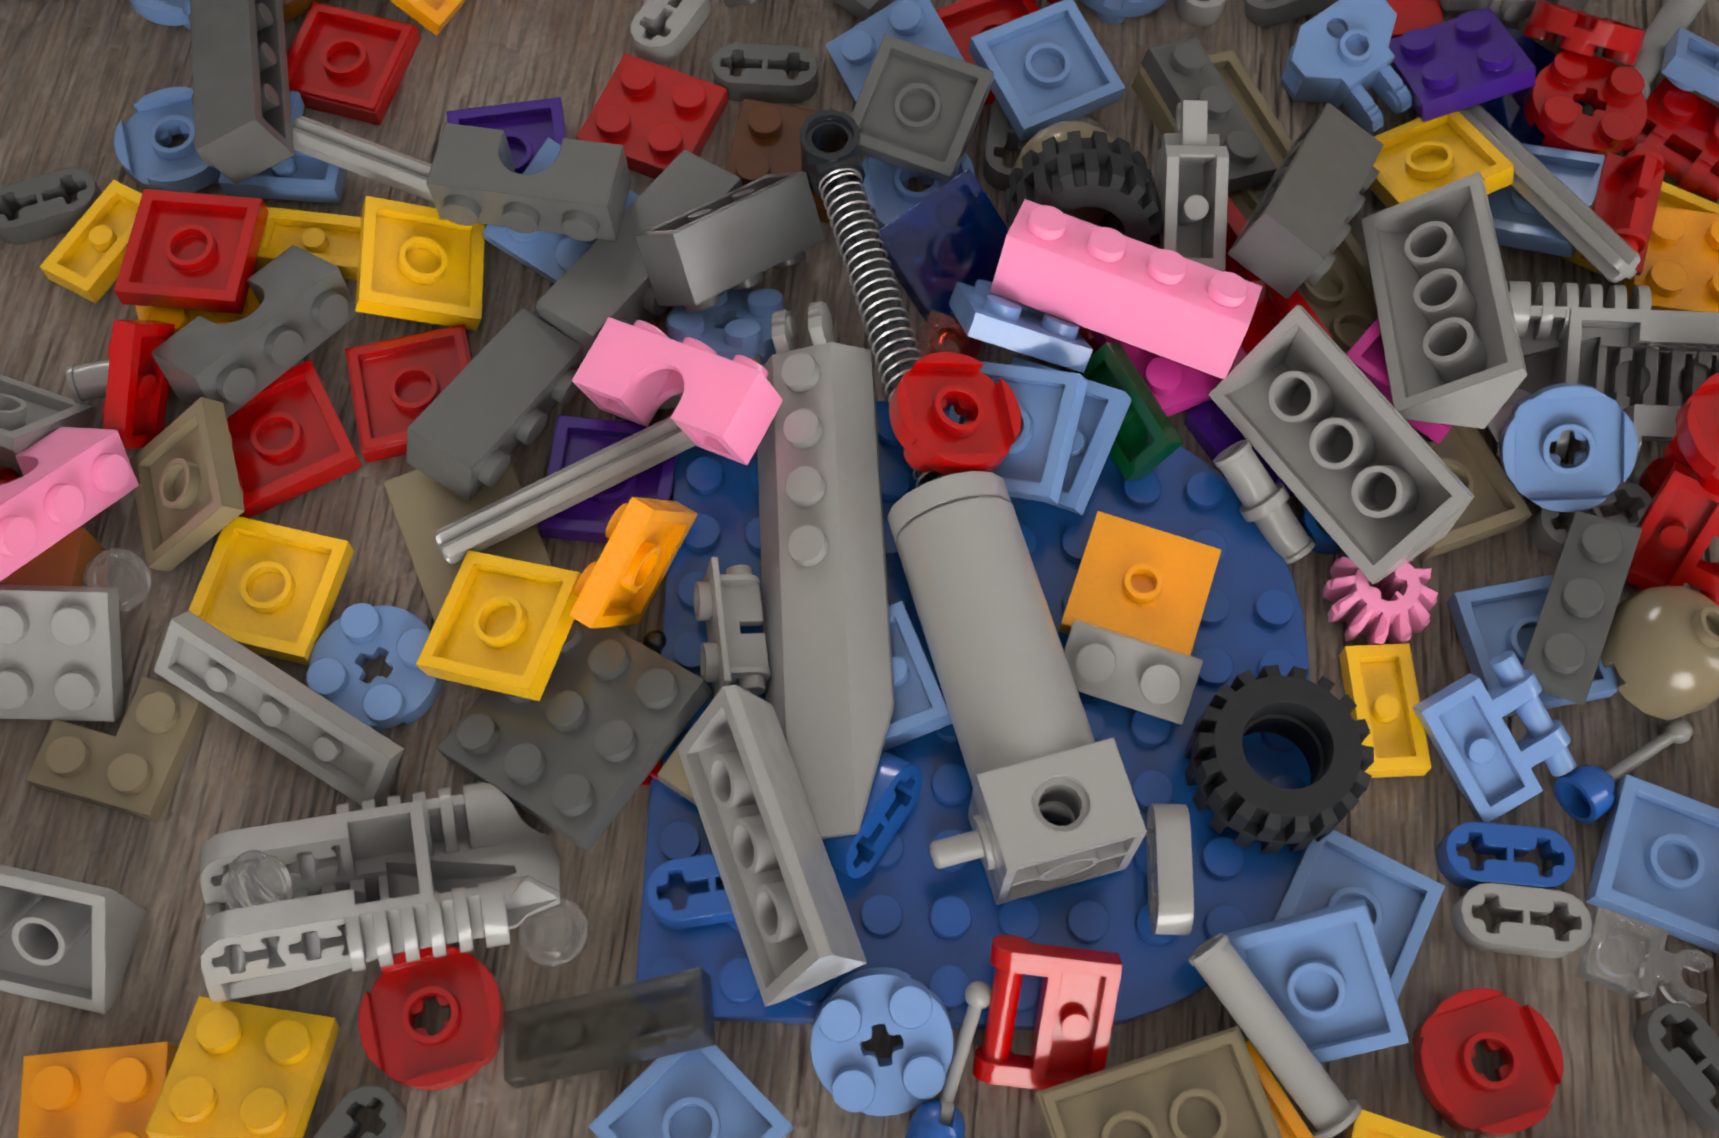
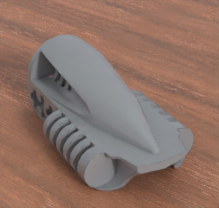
M1507 281L1527 376L1486 426L1493 435V454L1497 459H1500L1499 445L1501 432L1511 415L1512 408L1519 400L1550 385L1577 383L1591 386L1614 399L1621 409L1626 412L1633 422L1637 434V463L1641 442H1670L1677 435L1675 421L1677 411L1710 376L1719 373V312L1651 310L1650 286L1644 285L1634 286L1627 309V289L1625 285H1610L1605 307L1603 308V288L1601 284L1587 283L1581 307H1579V287L1577 283H1563L1558 306H1555L1554 283L1540 282L1536 292L1535 305H1531L1530 282ZM1572 430L1561 432L1560 439L1550 444L1549 452L1558 454L1561 462L1565 460L1569 437H1571L1572 457L1574 453L1584 452L1585 441L1576 440Z
M485 782L462 785L463 794L451 796L450 787L437 789L438 798L426 800L425 791L412 793L413 802L402 804L400 795L387 797L388 806L376 807L375 799L362 801V810L351 811L350 804L344 803L336 805V814L237 829L216 834L208 839L200 849V885L206 905L207 919L201 927L200 966L210 1000L217 1003L230 999L289 990L352 968L353 972L367 970V962L376 959L379 960L380 967L394 965L393 953L405 952L407 962L420 960L419 949L432 947L435 958L446 956V944L459 942L460 953L473 951L472 939L485 937L486 948L510 944L509 929L521 925L527 916L560 904L561 869L559 858L549 836L528 826L520 818L516 808L507 796L497 787ZM337 845H340L341 851H337ZM311 852V855L300 856V853ZM273 856V862L265 863V857ZM228 864H238V867H229ZM293 896V899L280 901L279 897ZM264 899V904L250 905V900ZM235 902V909L226 910L225 903Z

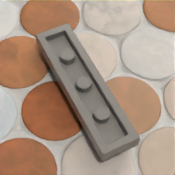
M186 611L171 619L154 668L155 673L362 806L363 800L375 799L376 804L383 800L404 748L190 611Z

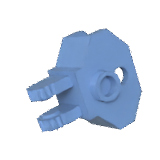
M1386 0L1337 1L1300 26L1295 44L1291 47L1280 82L1281 86L1293 101L1329 102L1338 110L1344 106L1352 118L1359 123V126L1368 133L1371 131L1375 132L1384 126V116L1367 90L1373 88L1382 101L1386 102L1387 107L1396 114L1399 112L1403 113L1412 107L1410 91L1390 66L1395 55L1388 47L1397 13Z

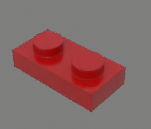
M113 320L112 337L108 345L109 370L106 399L102 407L103 429L118 431L125 449L144 448L164 430L169 382L151 354V351L174 335L175 324L157 320Z

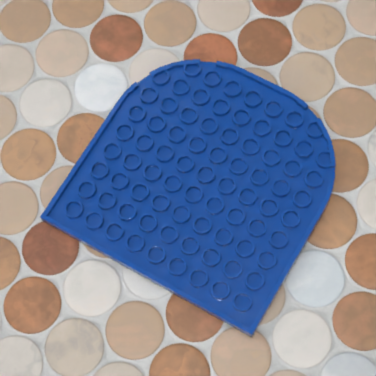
M876 401L888 603L890 606L903 601L944 698L887 519L891 507L906 493L917 488V480L913 478V469L910 468L904 457V447L898 441L892 429L889 417V402ZM946 405L943 411L947 417L949 416L951 405ZM697 446L678 454L673 501L681 503L698 513L667 571L663 633L667 638V642L661 650V655L701 677L700 646L701 643L708 642L706 621H697L695 618L693 592L695 582L703 581L711 557H718L720 574H726V569L734 565L750 566L752 568V575L757 576L760 580L762 603L757 449L748 465ZM1180 446L1141 481H1126L1109 454L1083 515L1046 502L1010 497L1063 651L1065 650L1069 635L1059 632V628L1097 511L1221 549L1191 652V656L1201 658L1203 664L1182 725L1078 691L1095 742L1114 737L1145 827L1148 808L1151 803L1186 804L1189 809L1194 887V918L1190 935H1157L1151 932L1148 910L1146 834L1127 869L999 905L995 904L980 858L942 869L936 868L932 862L929 850L931 842L972 831L968 811L973 786L953 724L883 751L903 758L921 769L922 787L919 797L876 864L867 874L861 878L853 879L833 868L867 963L769 1006L764 1005L736 920L680 929L670 928L660 923L653 915L646 896L647 882L652 872L662 863L673 859L713 852L697 806L661 783L659 779L651 777L633 1012L636 1019L813 1024L823 1001L832 993V989L843 978L868 968L888 967L910 974L912 979L921 982L929 991L931 989L945 1005L951 1027L961 1029L968 1008V1003L965 999L967 986L974 981H984L992 989L995 967L991 965L989 959L993 938L999 935L1019 936L1036 944L1118 953L1123 967L1112 1026L1125 1024L1137 1020L1138 1017L1160 1011L1172 1004L1188 999L1208 986L1195 966H1192L1187 960L1190 954L1205 941L1219 933L1227 934L1228 932L1272 922L1305 850L1290 852L1288 845L1284 844L1277 854L1261 853V841L1254 839L1247 849L1233 843L1237 833L1227 826L1220 834L1214 830L1209 823L1215 814L1210 808L1201 812L1198 811L1192 800L1198 791V786H1187L1185 770L1191 762L1190 759L1185 758L1187 745L1206 707L1209 706L1216 692L1224 684L1230 687L1237 675L1248 670L1257 678L1263 666L1271 665L1279 666L1281 676H1287L1293 666L1307 669L1306 680L1310 681L1303 611L1293 577L1284 558L1269 545L1256 524L1245 521L1239 512L1242 503L1229 485V482L1198 456ZM763 623L761 626H741L740 632L741 634L763 633ZM707 682L712 694L663 755V765L714 699L712 682ZM765 692L757 695V697L765 701ZM1257 732L1243 737L1242 743L1245 757L1250 767L1263 780L1274 786L1286 789H1299L1310 786L1311 776L1308 762L1302 751L1289 739L1269 732ZM1047 820L1051 824L1060 826L1056 822ZM677 878L671 880V891L666 894H660V899H670L674 910H682L687 908L686 900L688 896L710 892L709 887L688 889L684 878ZM724 885L717 886V890L725 889ZM1023 974L1014 1030L1034 1031L1043 976ZM989 1006L982 1009L976 1029H986ZM877 1024L875 1026H885V1024Z

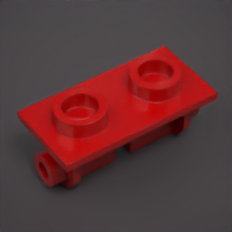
M1647 142L1637 144L1634 151L1628 153L1625 157L1609 152L1605 154L1592 208L1605 223L1640 255L1641 261L1635 268L1637 270L1635 275L1640 276L1643 272L1665 173L1663 169L1664 158L1660 154V148L1653 143Z

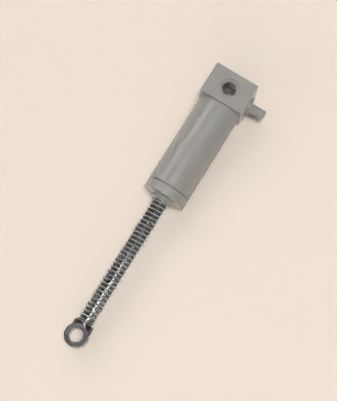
M822 110L810 115L803 122L800 129L801 172L806 171L810 188L821 196L824 201L837 246L840 248V255L843 257L842 262L846 267V274L849 276L853 295L856 296L855 301L859 306L858 311L862 316L861 320L863 325H865V332L869 336L868 341L872 345L871 350L873 355H875V362L879 366L878 372L882 376L881 381L883 385L886 386L885 393L889 396L888 402L890 403V398L902 376L911 370L915 362L920 359L921 350L916 348L918 342L913 338L914 330L909 328L911 321L906 318L908 312L903 308L904 300L900 299L901 292L896 288L898 283L897 280L893 279L895 274L890 269L891 262L887 259L888 253L884 250V242L880 240L881 233L877 230L878 224L874 221L875 215L871 212L872 206L868 202V194L864 193L866 189L862 183L866 175L860 160L859 127L855 120L844 112ZM910 466L913 469V478L917 480V488L906 493L891 507L887 519L973 786L968 811L972 831L931 842L929 850L934 866L942 869L980 858L996 905L1127 869L1147 830L1114 737L1095 742L1004 479L992 472L969 471L946 476L936 471L929 473L919 472ZM1047 820L1056 822L1060 826L1051 824Z

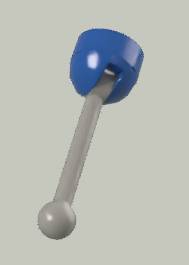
M1682 718L1668 721L1665 725L1664 733L1607 771L1598 766L1585 764L1562 775L1554 783V792L1559 804L1574 820L1583 824L1593 823L1606 814L1616 803L1615 782L1672 743L1683 744L1689 741L1693 734L1691 724Z
M974 981L967 986L965 999L968 1003V1008L940 1098L926 1101L916 1109L910 1118L904 1138H965L964 1117L954 1104V1098L981 1011L990 1004L992 989L986 982Z

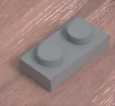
M1076 618L1074 619L1064 650L1077 691L1180 725L1183 724L1203 664L1201 658Z

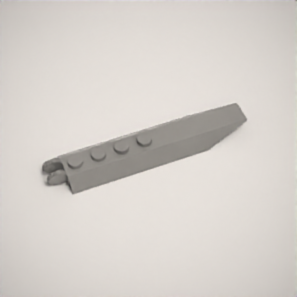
M818 301L810 303L807 312L808 330L813 346L798 349L797 326L790 311L784 309L772 312L771 336L776 354H773L763 367L769 372L767 380L781 396L783 402L757 447L763 633L766 636L771 678L765 682V701L774 707L821 838L827 839L859 834L895 707L873 353L870 349L834 342V327L827 303Z

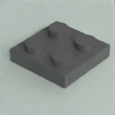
M885 34L851 114V117L859 127L860 153L952 185L994 82V71Z

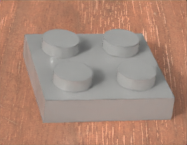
M0 584V719L114 722L125 715L118 587Z

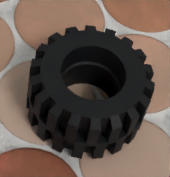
M1080 130L1067 132V140L1057 142L1053 136L1042 141L1043 150L1039 153L1030 149L1022 157L1023 168L1013 169L1009 177L1010 188L1006 189L1005 192L1008 231L1024 199L1040 205L1055 207L1064 214L1081 207L1105 209L1109 211V214L1096 224L1097 226L1115 229L1124 236L1160 248L1159 233L1163 231L1162 218L1151 169L1147 168L1145 157L1139 150L1131 153L1130 143L1118 137L1110 143L1108 142L1106 132L1093 131L1091 138H1081Z
M1271 665L1263 666L1257 678L1254 677L1250 670L1237 675L1230 687L1224 684L1216 692L1194 728V734L1187 745L1185 758L1190 759L1191 762L1185 770L1187 786H1198V791L1192 798L1199 812L1210 808L1215 816L1209 825L1219 834L1226 826L1237 833L1233 843L1246 849L1254 839L1261 841V853L1277 854L1284 844L1288 845L1290 852L1305 849L1313 839L1319 842L1329 835L1359 803L1358 798L1367 790L1372 777L1365 771L1374 762V747L1361 745L1371 732L1365 719L1354 721L1350 715L1357 705L1348 694L1340 700L1330 692L1335 683L1324 676L1320 678L1317 684L1306 680L1307 669L1293 666L1287 676H1281L1279 666ZM1257 732H1269L1289 739L1302 751L1308 762L1311 776L1310 786L1299 789H1286L1274 786L1263 780L1250 767L1245 757L1242 743L1243 737Z

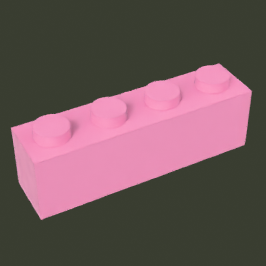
M1024 199L1006 235L990 292L1225 380L1248 330L1263 286L1244 280L1235 273L1222 272L1184 258L1175 251L1160 249L1124 236L1115 229L1100 227L1064 214L1055 207L1040 205Z

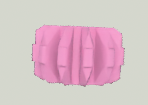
M1342 556L1337 558L1329 570L1332 579L1328 580L1323 588L1322 598L1334 604L1327 613L1328 622L1347 623L1348 628L1344 634L1345 642L1354 640L1359 634L1366 636L1368 645H1383L1386 640L1390 644H1406L1412 637L1411 633H1422L1429 624V617L1431 615L1428 611L1437 602L1438 592L1425 586L1431 579L1432 568L1414 569L1411 565L1412 559L1378 583L1372 584L1349 557Z

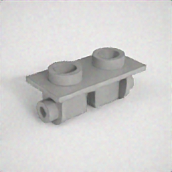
M711 557L703 581L695 582L693 592L695 618L697 621H706L708 642H703L700 646L701 678L706 683L712 682L714 697L723 686L735 684L755 696L761 695L766 691L765 682L771 678L765 633L741 634L740 632L741 626H761L764 621L760 580L757 576L752 575V568L748 565H734L726 569V574H720L718 557Z

